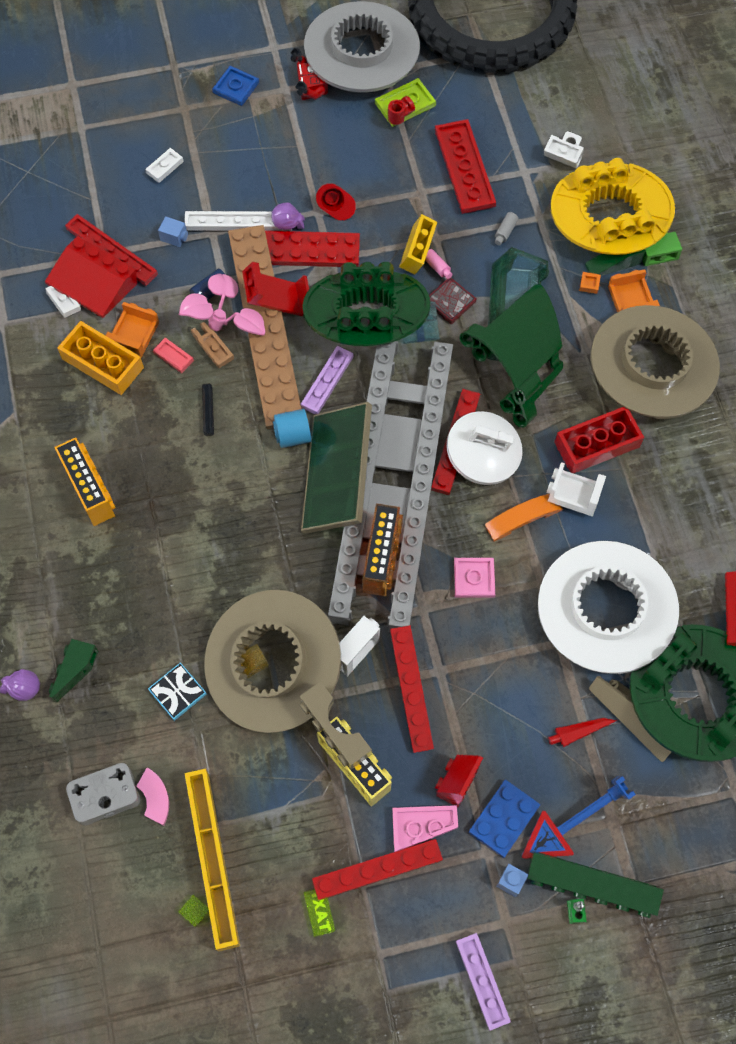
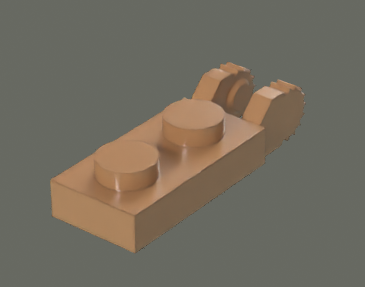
M205 322L200 324L201 329L206 333L203 336L195 328L191 329L194 338L218 368L223 367L234 359L231 351Z

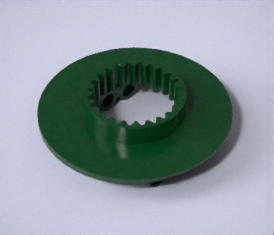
M351 262L344 263L341 266V273L328 275L318 281L309 289L303 301L305 321L314 332L333 342L352 346H376L403 339L417 331L425 323L430 313V297L426 288L415 278L407 274L394 272V267L389 262H382L378 266H374L371 262H364L360 267ZM359 301L366 303V301L370 303L377 301V304L383 303V306L378 309H371L366 306L359 309L347 307L352 306V303L359 304Z
M695 624L679 626L676 628L670 644L657 659L647 666L631 672L630 695L634 711L649 735L674 754L700 762H720L735 758L736 646L727 645V632L721 629ZM694 666L696 670L702 667L704 672L708 669L711 670L712 676L717 674V680L724 682L722 687L728 688L725 694L730 696L727 699L729 705L726 707V712L720 718H716L714 722L709 720L706 724L704 720L697 723L694 717L689 720L688 714L681 715V708L674 707L676 701L670 700L673 694L669 693L672 689L670 684L673 681V677L679 671L683 672L685 668L690 670Z

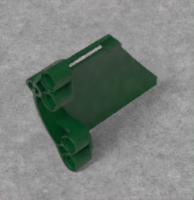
M538 284L532 286L490 325L483 327L478 324H471L459 337L460 342L465 347L473 348L472 354L477 361L483 362L494 354L501 362L514 385V389L500 401V407L504 412L514 414L513 422L520 428L526 427L536 417L535 401L563 369V361L559 359L562 340L557 316L546 290L542 285ZM550 359V366L553 371L541 382L537 371Z

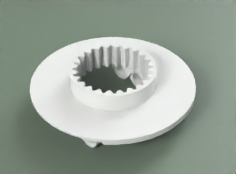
M596 541L572 548L551 565L540 586L538 614L543 631L548 639L567 659L592 671L622 674L647 666L666 650L678 625L679 603L670 577L663 567L651 556L624 543ZM598 577L602 580H610L619 588L632 592L635 595L634 597L639 599L637 605L640 607L633 623H629L627 628L622 627L620 632L617 628L610 632L609 628L602 631L601 626L593 627L594 622H586L588 617L582 616L583 609H579L581 605L579 600L582 590L585 589L586 585H590L591 580L597 581Z

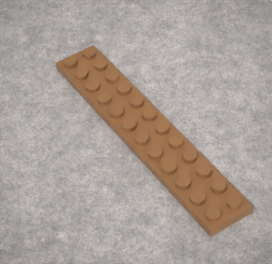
M264 225L229 230L228 234L243 309L248 308L257 311L264 321L265 335L248 332L266 429H272V421H274L275 414L301 409L282 312L247 303L242 271L251 262L259 263L261 274L274 277Z

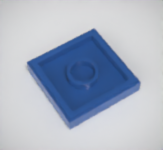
M229 66L212 90L214 94L242 106L259 84V78Z

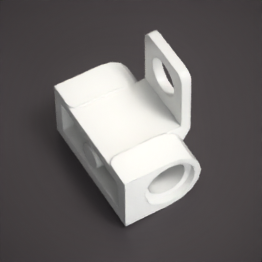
M566 132L561 140L551 135L544 149V156L577 168L584 151V147L579 146L582 140L581 136ZM568 138H574L576 140V144H571L569 142H566V140Z

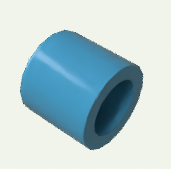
M305 409L274 415V421H272L276 441L280 444L281 448L312 442Z

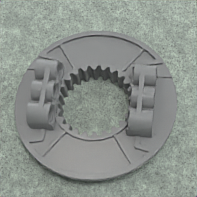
M366 1L343 3L324 11L310 24L304 39V52L307 63L312 71L326 83L352 92H373L395 85L412 70L420 50L417 31L403 14L386 5ZM355 27L359 29L365 27L366 30L371 28L372 31L377 30V34L382 33V38H385L386 42L384 47L380 48V51L376 50L375 54L369 53V56L365 54L359 56L358 53L352 55L351 51L346 53V49H342V45H339V43L343 39L344 31L348 33L349 29L355 30Z

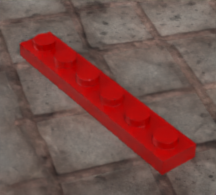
M76 214L65 225L66 230L76 237L83 238L136 269L137 280L143 285L147 286L158 275L155 268L80 215Z
M462 389L450 430L461 417L476 412L480 393ZM446 439L431 491L450 496L457 470L453 467L448 457Z
M411 625L390 629L412 751L416 753L432 750L434 746Z
M434 839L312 878L317 899L320 901L441 862L443 858L437 840Z

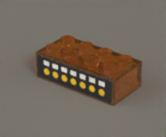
M376 503L362 579V593L387 596V590L392 589L393 573L395 571L396 556L400 542L399 538L403 525V515L400 514V507Z

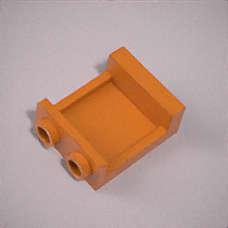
M645 269L634 270L625 274H615L610 278L608 289L617 312L635 306H660L658 300L653 301L645 280Z
M123 302V312L112 333L107 332L105 336L142 358L159 324L158 315L152 309H144L134 303Z

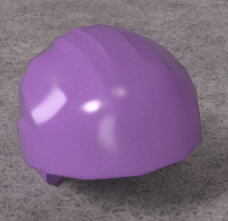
M288 202L278 204L273 209L271 218L275 227L287 230L297 226L298 229H304L303 221H305V218L292 204Z
M21 669L1 679L0 693L6 694L8 692L11 697L20 701L30 700L39 691V678L34 672Z

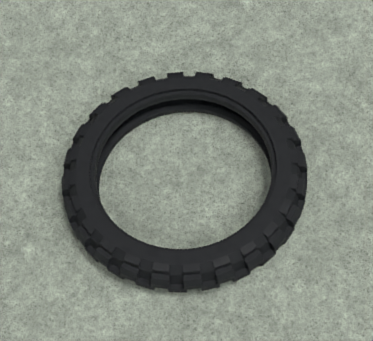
M408 0L411 23L415 26L418 36L422 41L426 42V46L435 54H442V58L451 64H462L464 69L475 71V68L484 69L483 73H496V70H503L506 73L517 71L521 66L523 68L533 66L539 62V59L545 60L556 51L557 47L559 48L568 38L569 32L572 31L575 22L577 0H549L551 13L541 26L527 35L505 41L480 40L455 30L440 16L433 0Z

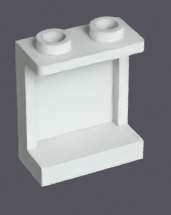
M561 462L559 469H554L551 479L555 481L554 483L550 482L546 492L550 494L548 502L593 517L606 476L599 474L597 480L594 481L564 471L565 463Z

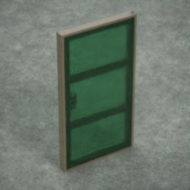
M369 402L313 415L312 442H310L301 533H312L362 523L372 405Z

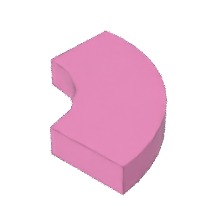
M146 768L136 786L146 797L147 808L144 816L164 826L169 813L168 793L159 776L149 768Z

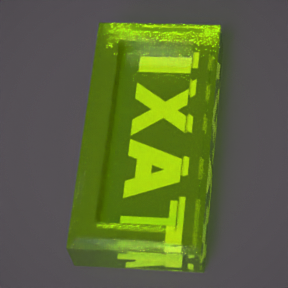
M315 889L304 892L314 937L335 932L328 898L318 901Z

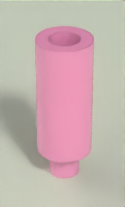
M429 249L425 261L441 277L451 278L452 273L450 272L451 268L433 249Z

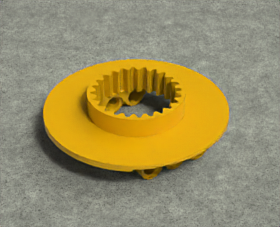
M614 158L609 163L597 162L590 166H580L564 179H561L552 194L551 214L559 231L574 244L597 253L619 255L644 250L661 240L672 225L675 203L671 191L658 176L640 166L624 164L621 158ZM601 197L603 199L617 197V200L624 199L625 203L630 202L629 206H634L633 210L636 213L634 215L624 213L617 219L607 217L599 223V221L594 222L593 217H589L590 213H587V207L589 208L590 203L593 204L594 200L600 201Z

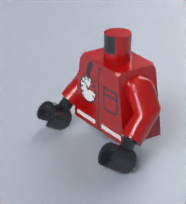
M294 48L291 51L292 56L290 58L292 62L298 61L297 72L299 82L295 86L298 89L297 94L301 96L302 100L310 98L317 100L328 93V83L320 79L312 71L306 57L301 56L302 52L300 49Z

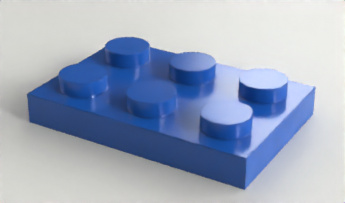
M505 779L468 833L502 858H505L541 804Z

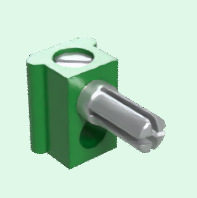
M584 899L567 901L569 924L587 923ZM576 912L580 914V919L575 917Z

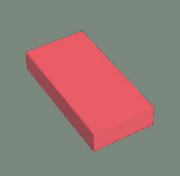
M164 338L153 349L155 355L181 374L194 361L192 356L167 338Z

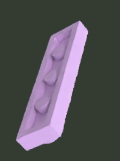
M339 346L335 348L302 401L301 408L315 415L319 414L353 359V353Z
M477 933L457 940L458 950L489 1031L510 1023V1018Z

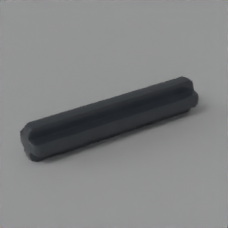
M208 383L202 385L203 433L205 436H213V388Z

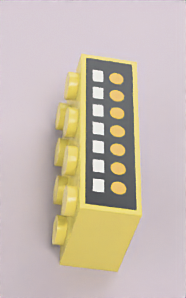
M335 717L330 721L331 725L339 732L351 734V728L344 719L340 721L338 717ZM317 732L318 743L371 807L391 791L392 777L385 768L380 769L377 765L378 760L373 753L351 770L348 765L344 767L337 757L339 755L338 751L328 746L325 741L327 736L324 732Z

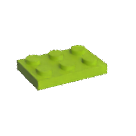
M419 78L375 99V105L387 121L388 104L392 100H401L405 96L412 99L415 111L405 116L404 121L436 106V100Z

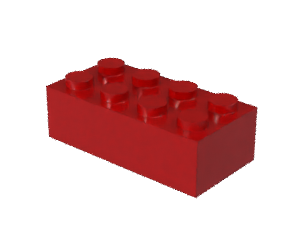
M621 407L557 432L554 443L570 473L574 474L640 448L644 436L629 409Z

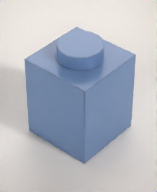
M165 216L158 229L160 241L181 247L183 241L185 242L188 237L185 223Z
M508 864L496 887L516 898L528 874Z

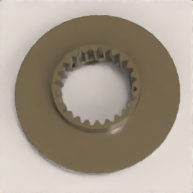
M643 305L621 310L601 325L591 347V367L599 385L617 403L643 416L656 419H670L689 414L701 407L709 399L719 379V356L709 335L694 320L670 308ZM642 337L644 339L649 338L651 342L661 344L664 351L668 354L677 355L683 367L677 375L673 374L672 378L666 376L665 380H663L661 376L658 379H655L654 375L648 377L647 372H640V367L635 368L636 362H632L633 356L630 355L632 345H635L636 341H641Z
M266 590L246 596L233 604L220 617L211 632L204 661L208 689L219 709L229 719L244 728L264 733H277L296 728L312 718L310 713L306 715L299 706L301 704L300 696L320 681L332 695L338 682L341 670V648L336 630L328 616L318 605L299 594L285 590ZM269 629L273 631L278 630L288 635L287 637L293 640L292 645L298 647L295 653L299 654V657L295 658V661L299 663L298 666H294L296 674L290 675L292 680H286L285 687L279 685L278 690L272 688L270 691L258 689L257 686L251 685L252 682L246 680L247 674L242 673L245 667L241 666V663L245 661L241 657L242 654H246L245 649L253 641L264 636Z

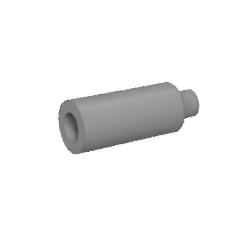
M508 212L495 234L496 245L500 246L502 242L507 241L518 221L516 214Z

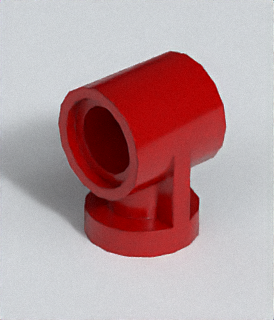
M405 96L401 100H392L388 104V121L391 124H402L405 116L415 111L412 99Z

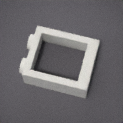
M363 616L340 642V671L347 677L379 642L380 628L374 619H368Z

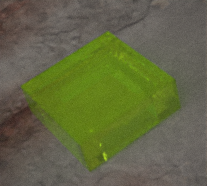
M194 895L179 910V913L194 927L209 912V908Z

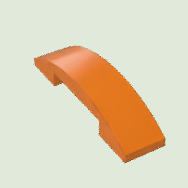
M546 494L503 512L487 522L485 527L495 542L510 535L513 530L539 518H547L562 511L563 508L560 505L548 502L550 494Z

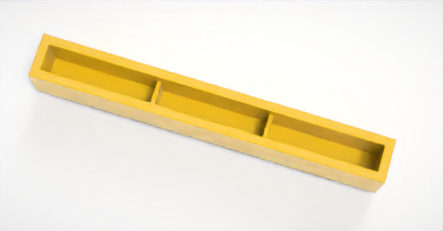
M206 769L185 773L215 948L219 952L240 947L209 774Z

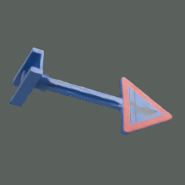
M616 776L611 780L613 787L607 790L608 793L559 827L555 826L546 811L543 810L522 853V858H531L532 851L554 857L574 855V852L563 838V834L612 800L615 802L620 797L629 800L636 794L634 791L628 790L623 782L625 781L623 776Z

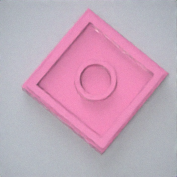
M454 558L455 598H495L494 558Z

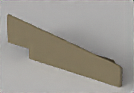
M597 676L589 690L661 762H664L671 751L656 742L642 726L634 711L630 689L617 680L612 679L608 683L601 676Z

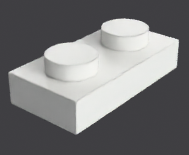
M169 148L146 168V173L160 183L184 162L183 157Z
M52 286L45 288L47 295L64 318L81 311L77 301L70 297L68 298Z

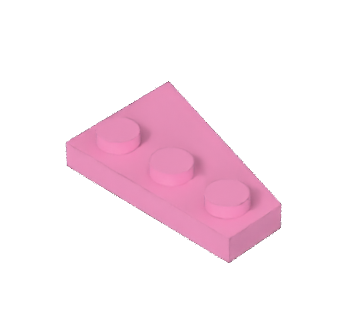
M457 805L392 808L394 852L458 829Z

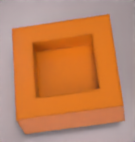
M583 272L579 291L597 294L601 275Z

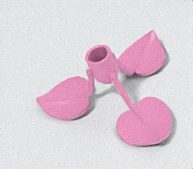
M213 275L208 281L209 290L215 295H222L217 310L213 311L212 304L208 303L207 298L201 294L188 295L180 306L179 315L199 320L209 319L208 326L214 331H220L223 325H227L234 318L233 322L238 328L249 333L265 335L263 318L253 309L244 308L240 313L235 312L226 319L225 312L221 310L225 296L235 298L238 293L236 281L228 275Z

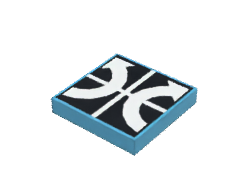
M181 662L148 688L150 693L174 721L207 695Z

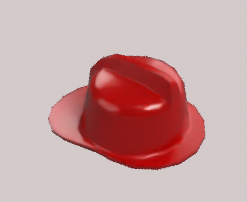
M327 183L322 185L316 193L318 206L333 218L347 220L354 215L356 210L354 198L338 185Z

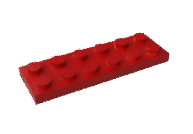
M469 120L436 125L435 133L461 213L496 207V200Z
M265 231L272 265L341 267L344 263L351 262L359 267L360 233Z

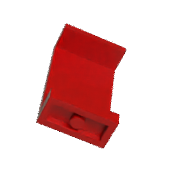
M251 262L242 271L247 303L303 316V301L309 291L307 276H302L296 283L260 273L259 263Z

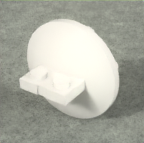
M472 412L457 420L451 428L447 437V453L453 467L464 478L477 484L493 485L507 480L517 470L522 459V443L514 427L504 418L490 412Z

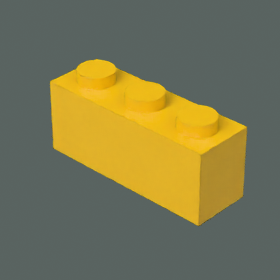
M423 214L420 215L412 227L399 266L400 268L415 275L424 265L437 221Z

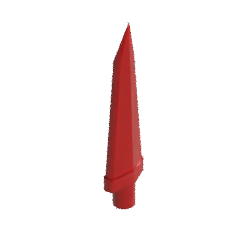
M600 718L555 728L556 735L548 737L550 745L560 742L565 747L617 720Z

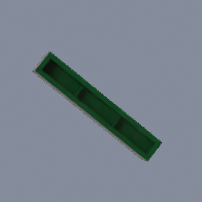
M532 851L527 871V879H531L530 883L543 887V884H548L552 886V890L561 893L569 890L573 892L575 897L586 899V896L595 898L594 902L602 905H607L608 902L617 904V909L629 912L630 908L638 910V915L651 918V914L658 916L664 891L661 887L536 851Z

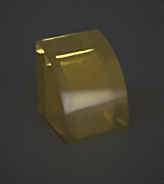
M258 644L246 650V654L241 655L245 659L241 666L245 667L243 673L247 674V679L268 667V662Z

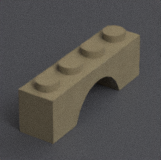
M321 681L300 696L301 704L299 706L306 715L310 713L314 719L312 724L317 731H323L327 736L325 738L326 743L331 749L335 748L338 751L339 755L337 757L344 767L348 765L352 770L372 755V749L360 733H341L331 725L329 712L334 704V700Z

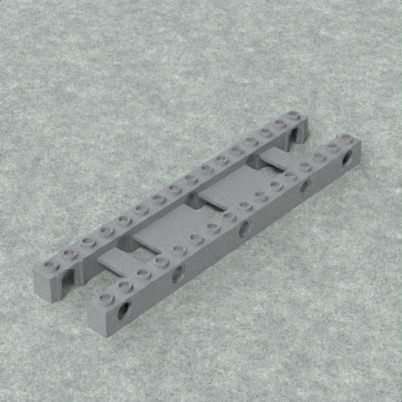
M398 341L377 345L367 397V402L372 405L362 523L344 526L328 618L332 624L349 626V620H352V610L350 608L351 600H353V597H356L357 575L365 576L369 557L360 555L361 544H363L364 538L372 539L377 507L385 506L398 509L392 543L402 544L399 561L389 560L386 574L387 580L396 581L395 589L391 596L392 608L391 614L388 616V632L392 628L410 625L453 344L434 342V347L432 346L431 366L428 367L427 386L391 381L395 370L394 357L398 355ZM388 399L424 404L422 419L385 414V406H387ZM358 449V452H357V458H356V460L360 459V458H359V449ZM376 467L413 472L411 489L373 483V474H375ZM354 472L353 480H356L357 472ZM351 489L346 517L354 516L356 489Z

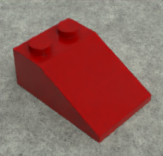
M456 755L454 760L450 758L445 767V770L448 771L445 778L440 777L435 786V789L438 790L436 796L453 806L457 805V808H459L479 770L483 757L478 755Z

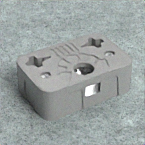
M119 763L73 780L66 787L74 817L84 826L135 808L140 804V796L132 771L125 763ZM123 773V780L120 781L118 779L120 777L119 774ZM79 788H82V795L78 796L77 793H79ZM106 800L111 802L108 808L103 806Z

